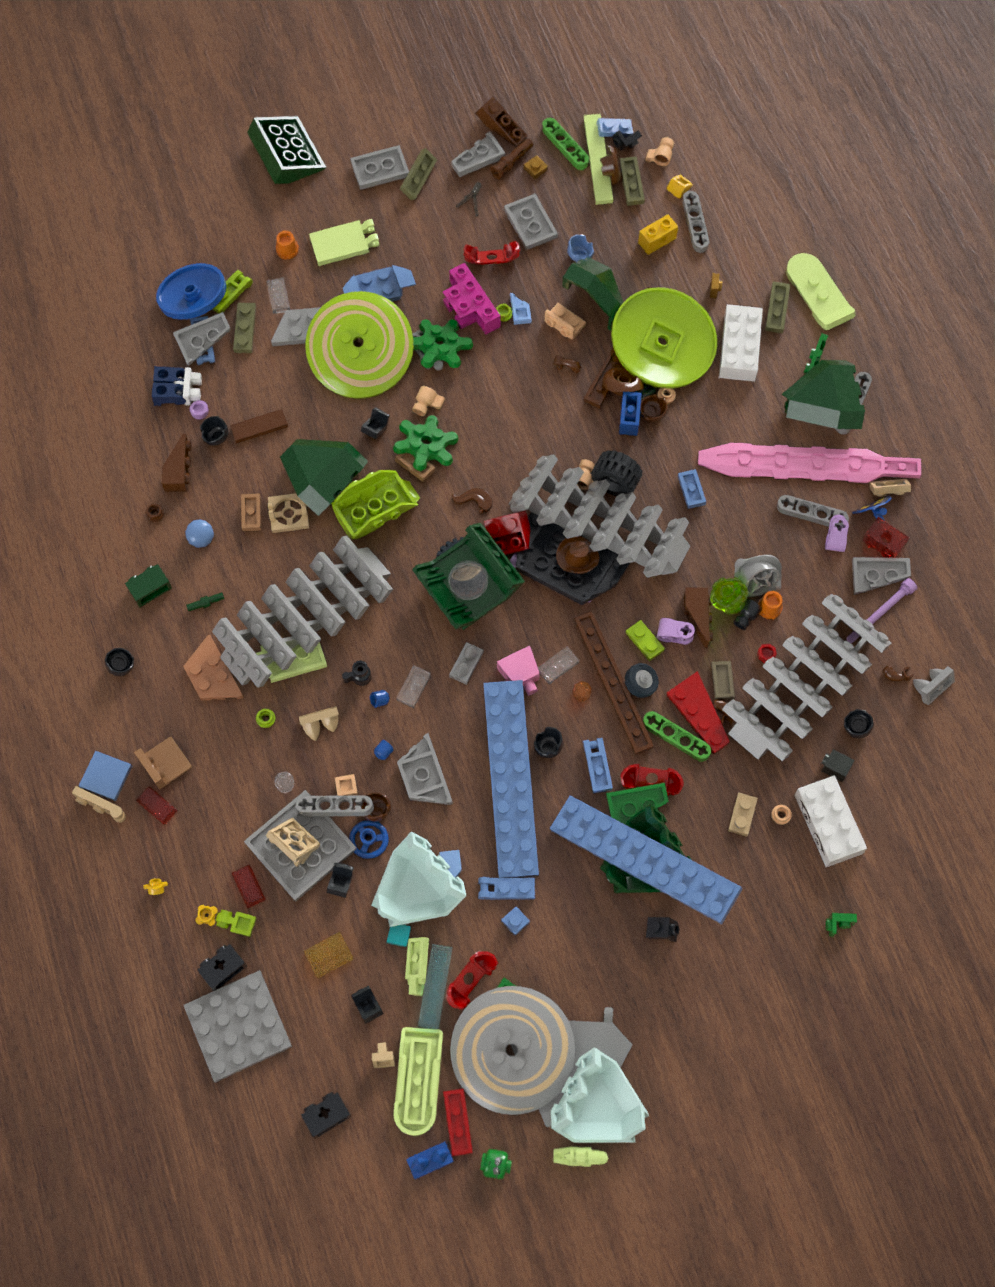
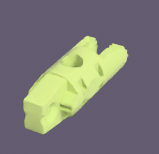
M570 1146L554 1148L553 1161L554 1163L569 1166L591 1167V1164H605L608 1161V1155L604 1150L599 1151L593 1150L591 1147Z

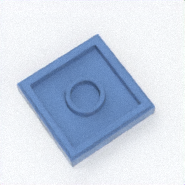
M95 751L79 787L116 801L132 765Z

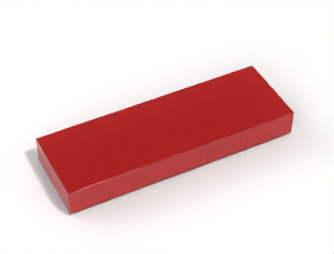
M464 1088L444 1091L443 1096L452 1157L473 1154Z

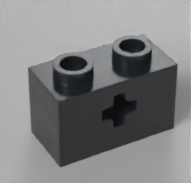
M229 944L228 946L223 945L216 951V955L211 959L207 958L201 962L200 968L197 971L209 987L215 991L244 970L247 965L231 944ZM219 963L223 964V970L219 969Z
M331 1092L322 1098L323 1101L317 1105L313 1103L303 1109L304 1113L301 1116L314 1139L352 1117L338 1092L335 1094ZM323 1109H325L326 1111H331L328 1113L329 1117L327 1119H325L324 1117L320 1118V1116L323 1114Z

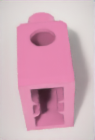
M530 646L497 661V669L506 681L522 680L523 688L527 695H532L538 691L534 682L539 680L540 674Z

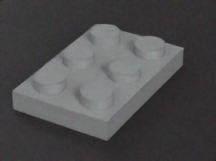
M400 145L350 158L360 190L406 178L409 173Z
M536 194L504 206V211L526 250L558 238V233Z

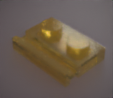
M340 932L304 950L317 978L354 959Z

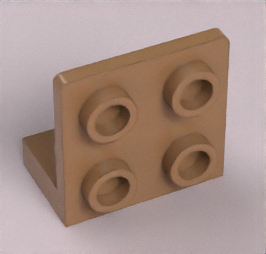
M172 737L167 738L146 753L141 748L134 752L159 790L192 768V765Z

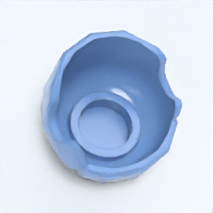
M575 235L568 242L567 253L575 262L581 259L585 260L586 257L592 258L594 254L592 242H587L586 236Z
M199 519L188 524L185 535L190 545L201 548L211 543L214 531L207 521Z

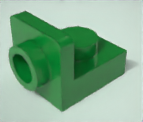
M832 913L829 919H826L825 925L826 931H829V936L833 937L837 933V925L843 929L851 928L857 922V914Z

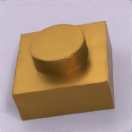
M536 155L524 164V169L536 179L548 171V166Z
M712 273L709 298H717L718 292L722 290V281H719L720 274Z

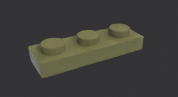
M426 148L421 150L400 187V190L410 200L416 199L437 161Z
M637 157L620 158L627 206L644 204L645 198Z
M772 283L765 331L783 333L790 284Z
M255 303L237 304L234 353H252L256 315Z

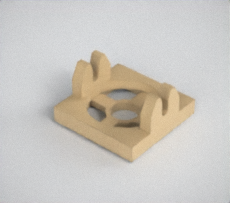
M296 493L268 497L272 533L309 528L307 505ZM290 501L297 502L301 509L291 507ZM281 502H285V508L280 512H275L276 507ZM286 510H293L294 515L291 518H286L284 512ZM302 515L300 520L293 524L295 517ZM276 518H283L287 521V525L279 523Z
M293 817L269 830L266 834L269 841L282 850L294 862L296 867L301 863L303 864L310 854L320 846V843ZM283 834L286 835V840H283L281 838ZM290 835L296 836L299 841H294ZM289 845H297L302 851H296Z

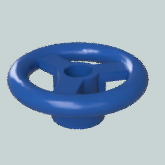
M361 821L350 832L349 839L355 846L356 833L358 831L360 833L363 846L361 850L357 848L354 853L361 858L372 859L378 857L387 848L389 842L388 832L379 822ZM365 826H373V827H376L377 829L380 830V832H381L382 834L376 835V833H375L374 830H372V829H370V828L364 829V827H365ZM367 836L372 837L370 841L365 840ZM382 841V845L378 850L367 853L370 845L374 842Z

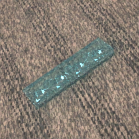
M432 944L418 1027L439 1030L453 947Z

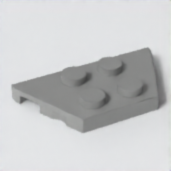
M321 307L286 310L271 340L272 346L305 344L310 322Z
M427 733L416 746L414 745L406 755L397 761V765L409 800L451 805L453 801L430 736Z

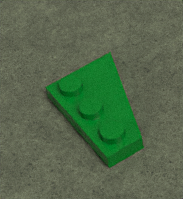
M821 333L816 349L812 348L809 359H812L811 364H806L804 374L819 363L828 335Z
M665 783L606 793L610 817L623 824H626L631 817L649 804L658 809L668 803Z

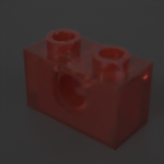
M878 517L866 532L862 541L869 548L880 552L884 558H897L910 537ZM881 539L888 540V543L883 542Z

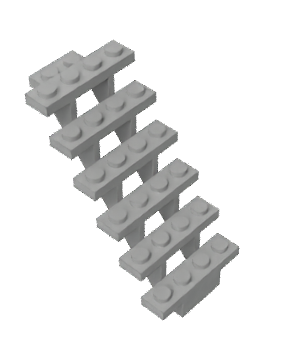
M554 454L540 457L535 468L529 473V477L524 478L520 482L518 490L512 495L513 498L509 502V506L513 513L529 509L530 512L539 515L536 521L540 526L555 523L566 528L563 535L567 539L582 536L592 541L589 547L593 552L609 549L619 554L616 560L620 565L636 562L645 567L643 573L647 578L677 572L690 548L689 543L683 537V533L689 524L685 517L671 520L663 533L656 523L662 508L660 505L645 507L637 521L630 511L636 499L633 492L618 495L613 506L610 507L603 498L610 486L609 482L605 479L592 482L587 493L584 495L577 486L584 471L580 467L569 468L563 473V477L558 482L551 473L558 460ZM541 487L543 490L552 493L546 505L537 494ZM567 501L578 506L574 511L573 517L564 508ZM593 514L605 519L601 523L599 530L590 520ZM619 527L631 532L626 542L617 533ZM646 540L657 544L652 556L644 546Z
M342 536L333 551L344 562L343 564L334 565L324 552H319L309 565L320 580L310 581L300 568H296L285 582L296 596L286 598L275 584L270 585L261 599L272 611L271 613L261 614L251 601L244 603L237 616L248 629L237 631L226 617L219 620L212 633L226 648L220 659L242 685L248 684L252 680L258 688L264 686L272 674L267 666L274 661L282 670L288 669L297 657L291 649L298 644L306 653L313 652L321 640L316 633L324 627L331 637L336 636L345 624V621L340 616L344 612L348 611L355 620L360 619L370 606L364 600L370 594L378 603H383L393 590L386 581L391 573L368 547L358 549L348 536ZM351 571L364 587L354 588L344 575ZM328 587L340 603L331 605L320 592ZM304 604L316 620L307 622L296 608ZM279 620L292 636L282 639L271 625ZM255 637L268 653L257 655L247 642Z
M831 594L822 602L825 607L836 615L828 627L824 625L821 618L813 615L806 618L802 623L803 626L817 636L808 648L800 638L791 636L783 643L782 646L797 657L789 669L784 666L780 659L774 657L767 660L762 666L777 679L769 690L765 688L761 681L754 678L746 682L743 689L757 700L749 712L744 709L740 702L734 699L722 709L737 722L728 734L757 759L761 758L768 750L781 761L786 759L793 750L786 741L779 738L788 728L801 739L805 738L813 730L807 720L800 718V715L808 707H811L821 717L829 713L833 707L825 697L819 695L828 685L842 696L850 690L853 685L849 683L848 678L844 675H839L849 663L861 674L870 668L872 664L869 662L868 657L858 653L865 644L869 642L881 653L891 645V642L884 633L876 631L872 623L859 617L858 612L851 607H847L837 595ZM841 621L862 637L855 647L850 642L842 640L834 630ZM822 642L843 658L835 669L830 663L821 660L818 653L814 651ZM802 663L823 679L815 691L811 685L801 681L798 674L795 673ZM782 685H785L803 701L795 713L790 706L783 704L775 694ZM762 706L783 722L775 734L772 729L760 723L758 717L755 716Z

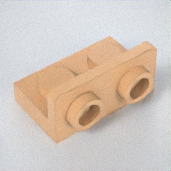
M559 303L551 311L548 309L545 311L544 321L550 327L559 330L564 337H569L571 340L586 326L584 320Z

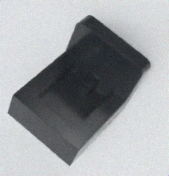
M620 130L612 136L614 145L620 151L628 146L630 149L639 143L638 139L642 137L639 130L627 138H624Z
M375 407L372 410L371 417L361 426V432L377 439L387 429L390 415Z
M334 863L327 893L346 898L353 878L354 868L347 864Z
M648 917L646 938L677 941L680 931L677 921L670 917Z
M370 986L359 989L351 995L365 1024L384 1014Z

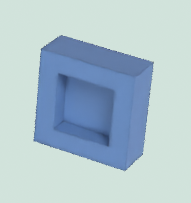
M516 906L501 919V922L516 936L530 923V920Z

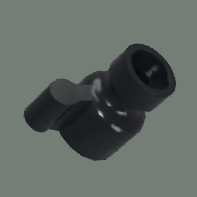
M738 597L732 607L740 615L736 616L733 623L739 629L746 630L749 626V621H754L762 611L761 606L753 600H744Z
M356 661L352 666V672H344L342 674L343 682L349 683L354 681L359 686L367 685L371 681V671L366 662Z

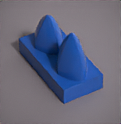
M446 1142L406 1159L414 1180L454 1162Z

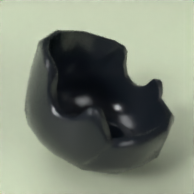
M211 416L200 425L201 437L208 445L216 446L226 441L229 431L222 418Z
M114 648L105 656V668L114 676H125L133 668L134 657L124 648Z
M856 709L850 711L844 718V728L853 738L867 737L873 730V717L865 710Z
M546 727L542 733H537L533 745L535 752L541 757L553 758L560 754L564 743L562 734L557 728Z

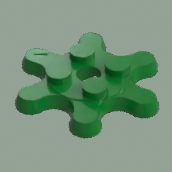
M424 319L419 324V329L423 332V336L413 337V350H421L425 354L421 359V365L424 368L433 367L434 363L438 360L446 361L451 368H458L461 365V360L457 352L473 348L471 338L458 336L456 331H458L459 325L453 319L449 320L443 327L433 325L429 320ZM442 340H443V342H444V344H441V345H439V344L436 343V342L442 341Z
M434 415L427 417L424 425H414L408 420H403L399 424V430L406 435L407 439L397 441L393 445V451L396 454H412L415 458L413 467L418 471L425 470L427 462L430 460H437L442 465L449 466L453 463V458L445 448L448 445L457 444L459 438L457 433L453 431L444 433L441 429H437L439 422ZM428 439L430 444H424L422 441Z

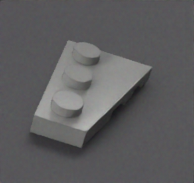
M490 131L483 140L475 142L474 147L470 150H465L451 161L452 167L459 177L497 162L501 157L505 156V152Z
M222 312L173 332V335L189 366L231 329Z
M853 557L854 595L910 578V558Z

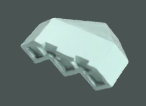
M410 832L392 852L371 905L378 909V914L383 918H388L389 927L447 916L466 897L464 882L459 876L455 878L449 872L450 866L440 855L436 856L430 850L432 845L426 839L413 832Z
M594 1047L579 1057L576 1063L578 1068L573 1078H568L561 1091L564 1093L558 1105L554 1104L551 1110L552 1129L574 1143H636L635 1135L645 1130V1118L649 1114L617 1062Z

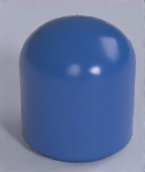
M385 690L370 694V702L374 707L383 706L389 702L390 697Z
M382 740L374 749V754L378 759L385 760L394 751V748L387 741Z

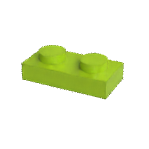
M642 620L626 630L627 636L649 662L665 650Z

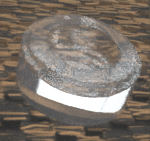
M281 772L276 775L274 784L278 791L286 793L293 789L295 781L290 773Z

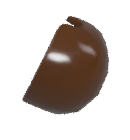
M656 394L645 397L641 401V417L648 422L660 421L667 412L668 405L666 399L660 398Z
M379 792L366 794V796L371 798L374 809L371 814L364 817L372 822L384 820L391 810V803L388 797ZM364 802L361 808L365 809L368 806L367 803Z

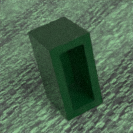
M158 564L146 568L143 573L131 577L125 583L139 608L172 589L169 580Z

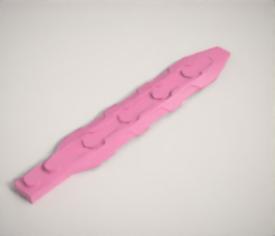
M728 443L698 452V465L730 477L811 479L812 481L845 480L854 483H869L881 477H921V459L883 457L868 449L849 448L844 450L826 449L825 447L801 448L789 447L788 445L758 446L748 443Z

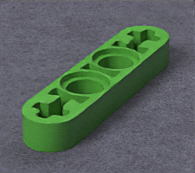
M545 119L542 123L543 133L576 169H586L589 165L587 153L555 119ZM563 136L565 139L559 141L556 139V137ZM568 147L575 148V151L568 152L566 149Z
M656 712L645 714L643 724L648 731L698 761H706L709 758L711 747L706 742ZM655 718V723L648 724V719ZM662 722L663 724L661 725V728H660V731H659V730H657V729H658V725H660V723ZM671 727L674 730V734L667 736L663 733V729ZM687 737L690 739L691 744L683 746L680 743V739ZM694 742L697 743L696 748L691 751L690 749L693 747ZM702 748L706 749V754H698L699 750H701Z

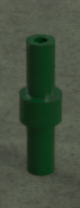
M221 592L210 597H201L200 600L186 606L190 612L201 607H210L211 604L225 598Z

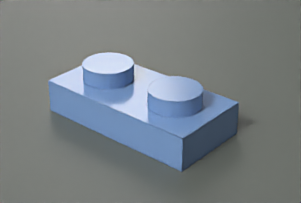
M598 118L597 120L600 137H612L619 130L626 138L633 134L631 119Z
M696 469L678 473L677 477L687 508L706 505V499Z

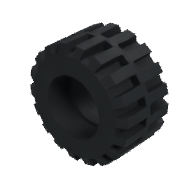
M608 450L600 455L591 472L593 481L606 479L610 484L606 493L617 497L622 493L634 492L643 472L640 469V465L630 456L614 450Z

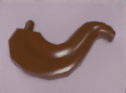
M473 488L459 497L452 494L453 502L459 505L471 500L476 501L480 508L479 514L489 511L492 507L493 500L489 493L483 489Z

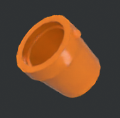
M281 231L276 238V252L280 258L287 260L297 256L299 247L290 231Z
M776 591L767 592L758 603L762 608L760 615L763 618L774 620L781 614L783 608L782 596Z

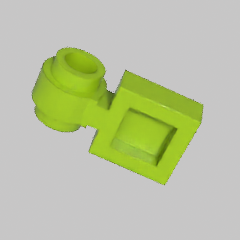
M221 910L217 914L216 926L228 929V926L232 925L230 930L232 933L251 937L257 919L255 916L236 911L233 918V913L226 910Z

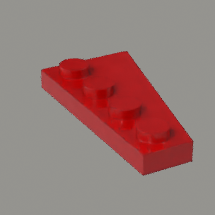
M698 671L667 692L668 698L701 740L711 747L713 755L730 743Z

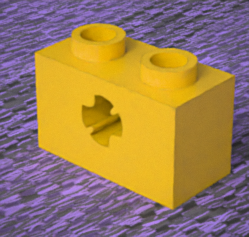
M667 214L640 230L638 243L649 255L677 238L678 225Z

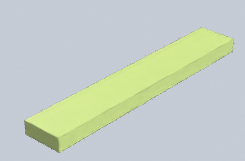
M601 114L584 115L596 205L613 203L610 176H603L602 164L600 162V158L607 155L604 137L599 136L597 120L601 118Z

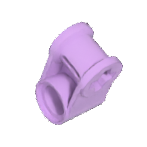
M835 515L831 518L825 550L845 552L849 524L844 516ZM839 520H841L843 525H840V527L837 528L835 523H838Z
M662 618L659 621L657 639L663 642L687 645L693 641L695 629L691 623Z

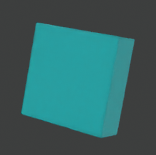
M397 925L390 927L387 943L407 948L411 926Z

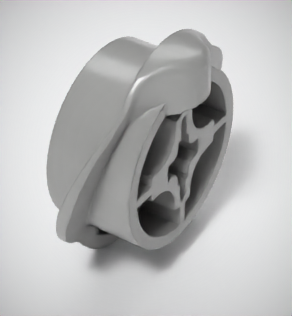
M768 554L749 559H738L735 562L734 573L737 592L745 597L760 596L769 591L779 592L781 590L782 565L775 556Z

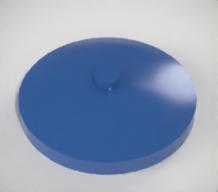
M205 263L187 265L175 270L162 281L157 290L156 300L161 311L170 318H195L209 312L222 300L226 292V281L222 272L213 265Z

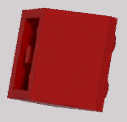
M526 510L484 521L487 532L505 555L529 549L530 524Z

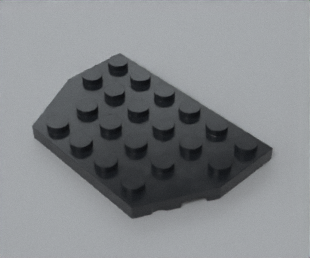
M532 512L529 514V549L517 552V572L580 605L586 604L618 585L631 562L620 565L616 560L619 554L609 549H603L598 551L599 563L593 570L583 574L564 571L557 563L556 552L560 543L566 538L563 535L566 528L555 523L540 526L536 521L539 515Z

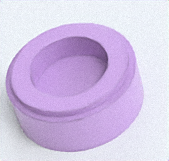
M197 400L190 405L191 415L195 419H203L209 413L208 406L204 401Z

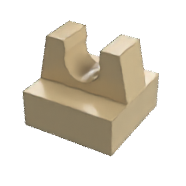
M378 1043V1053H372L374 1068L395 1066L393 1051L387 1052L386 1043Z

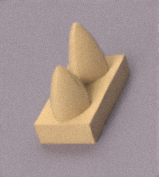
M337 706L299 716L300 724L311 739L316 741L319 736V720L322 721L328 730L335 731L339 715Z

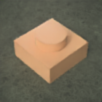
M354 774L335 777L338 796L358 795Z

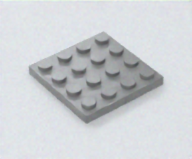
M306 790L244 841L295 902L333 870L334 863L341 864L357 849L329 816H302L298 813L295 805L296 801L302 796H310ZM308 803L302 806L303 810L306 809V806H309ZM292 817L320 843L319 848L313 851L308 859L298 867L294 865V862L274 843H271L266 836L269 830ZM283 834L281 838L283 840H286V835ZM290 835L294 841H299L296 836ZM289 845L296 851H302L297 845Z
M260 970L184 1005L215 1083L292 1047Z

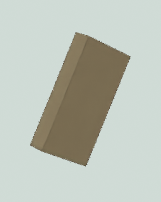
M731 661L711 662L714 699H734Z

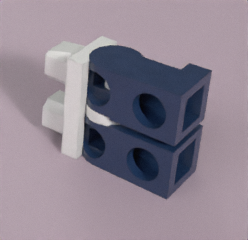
M154 366V383L152 387L154 406H162V403L191 405V401L201 399L200 389L192 388V385L202 384L201 373L192 372L191 368Z

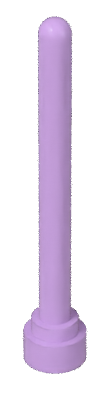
M906 578L901 583L900 590L867 620L873 625L904 595L915 592L917 590L915 582L910 578ZM853 631L847 637V641L853 643L860 635Z

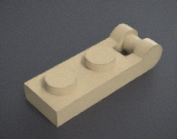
M77 786L72 791V794L76 797V802L84 806L87 804L94 806L93 810L101 814L104 812L110 814L116 822L120 823L125 820L126 815L119 806Z

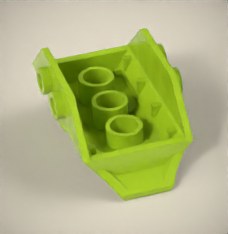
M379 470L375 473L367 474L365 478L359 481L351 482L331 505L337 520L351 539H359L377 530L385 522L397 519L402 513L417 506V501L420 497L411 483L401 479L396 471Z

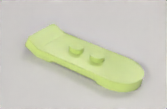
M800 253L789 260L786 275L812 311V315L823 329L829 330L855 317V310L848 304L821 262L815 256Z
M405 1027L401 1032L394 1120L398 1128L407 1135L419 1136L428 1132L436 1119L443 1032L441 1030Z

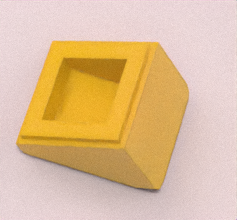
M682 175L671 178L667 190L677 198H680L693 184Z

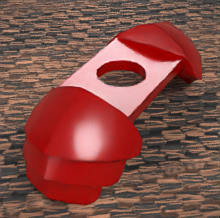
M517 241L510 242L508 245L505 244L503 250L479 251L477 247L465 245L463 255L465 256V261L474 265L509 263L519 257L520 249ZM489 255L497 256L495 259L487 258Z
M632 764L627 766L620 775L622 785L626 789L665 783L667 795H676L681 792L684 785L682 776L672 768L662 770ZM649 773L657 775L658 780L655 783L647 782L646 776Z
M481 951L469 958L470 961L454 982L448 986L446 992L448 1005L460 1010L467 1007V1004L470 1003V999L467 996L483 975L490 976L492 971L496 969V965H498V961L492 953ZM467 973L473 974V981L470 984H465L463 980Z

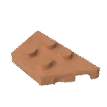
M211 635L204 639L183 666L201 701L244 698L228 667L220 659L221 654Z

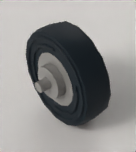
M635 664L627 670L625 675L626 687L636 697L645 698L651 696L658 688L659 680L657 673L647 664Z

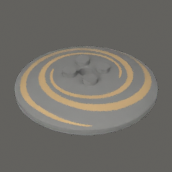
M520 986L496 988L474 999L458 1018L452 1033L450 1047L451 1062L455 1076L467 1095L488 1110L509 1115L535 1111L557 1097L571 1076L576 1051L571 1025L559 1006L544 994ZM509 1044L517 1046L518 1052L515 1056L507 1054L506 1047Z

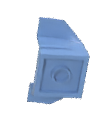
M392 265V268L387 267L356 276L353 275L342 289L344 294L365 291L381 295L393 302L401 299L403 295L402 288L416 285L411 270Z

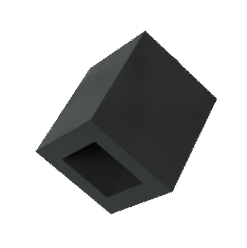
M833 749L830 755L826 753L821 762L824 765L822 772L829 776L835 775L837 780L843 782L854 760Z

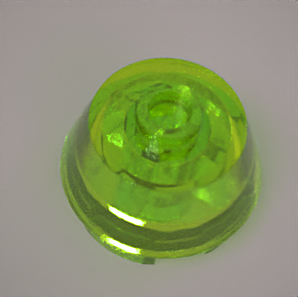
M722 577L712 585L713 589L710 594V600L715 608L730 615L736 614L743 609L747 600L748 590L737 577H734V579Z

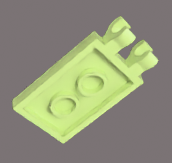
M368 219L363 224H360V220L309 233L318 266L369 253L368 248L379 246L377 233L371 234L366 239L364 236L365 233L375 231L373 220Z
M319 642L311 653H306L299 644L291 650L297 657L286 670H282L275 661L267 666L272 672L269 678L271 683L325 668L327 663ZM260 646L261 652H257L256 654L262 655L268 652L263 648V646Z

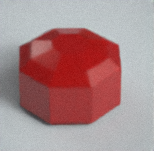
M762 644L757 651L758 659L765 663L770 658H775L777 655L776 648L771 644Z

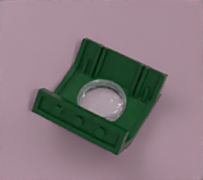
M481 523L469 525L465 529L467 535L460 542L434 560L418 564L412 569L418 580L421 581L428 591V594L432 596L439 609L445 614L455 629L462 628L465 630L507 601L525 582Z

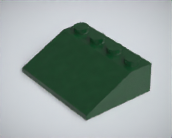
M298 116L253 118L247 133L275 184L292 183L325 170L326 166Z

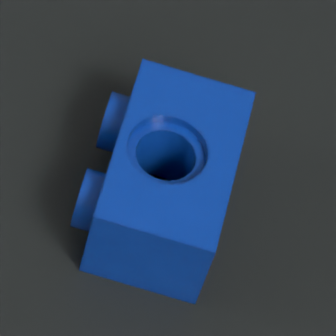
M623 392L619 434L637 436L641 393Z

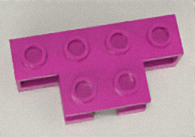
M463 263L449 270L452 287L443 291L446 297L443 299V303L449 312L454 309L455 320L460 329L474 322L478 323L485 335L500 328V314L467 265Z

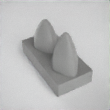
M466 642L449 677L467 685L484 650Z
M947 666L944 670L930 669L931 682L923 679L913 680L916 690L922 695V702L929 705L955 682L954 670Z

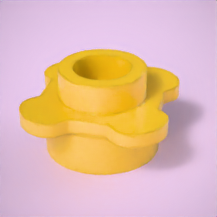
M155 878L149 880V884H145L143 887L148 889V894L158 895L164 893V886H168V882H162L161 879Z
M200 905L198 907L196 923L213 926L216 923L215 914L218 912V909L215 906Z

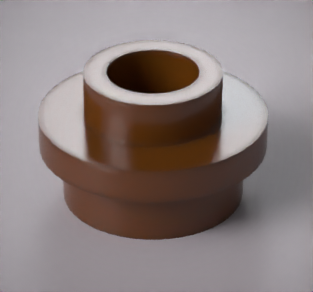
M156 503L150 504L145 511L147 519L152 522L161 520L164 516L163 507Z

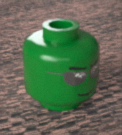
M489 1149L482 1155L480 1170L483 1171L485 1177L502 1180L505 1177V1173L510 1174L512 1161L508 1160L507 1152Z

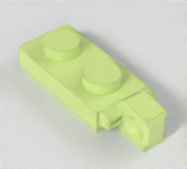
M426 937L408 939L405 979L408 980L409 994L413 996H423L429 938Z

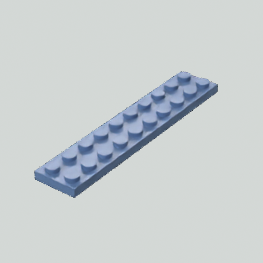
M523 681L483 683L499 878L539 876Z
M571 795L550 827V830L720 924L724 922L742 891L741 886Z

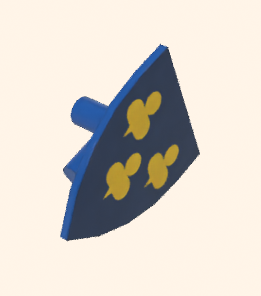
M884 496L852 513L855 514L872 509L878 526L885 523L882 515L887 513V509L879 508V506L888 503L892 498L891 496Z

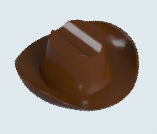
M606 145L610 154L600 158L603 176H612L611 181L614 186L621 179L620 161L616 149Z
M625 367L610 368L602 380L603 386L618 396H623V392H634L644 388L643 381L637 376L634 377Z
M576 536L568 539L565 538L560 543L556 552V560L564 571L583 574L593 570L598 565L599 554L598 551L593 552L589 547L590 541L582 536Z

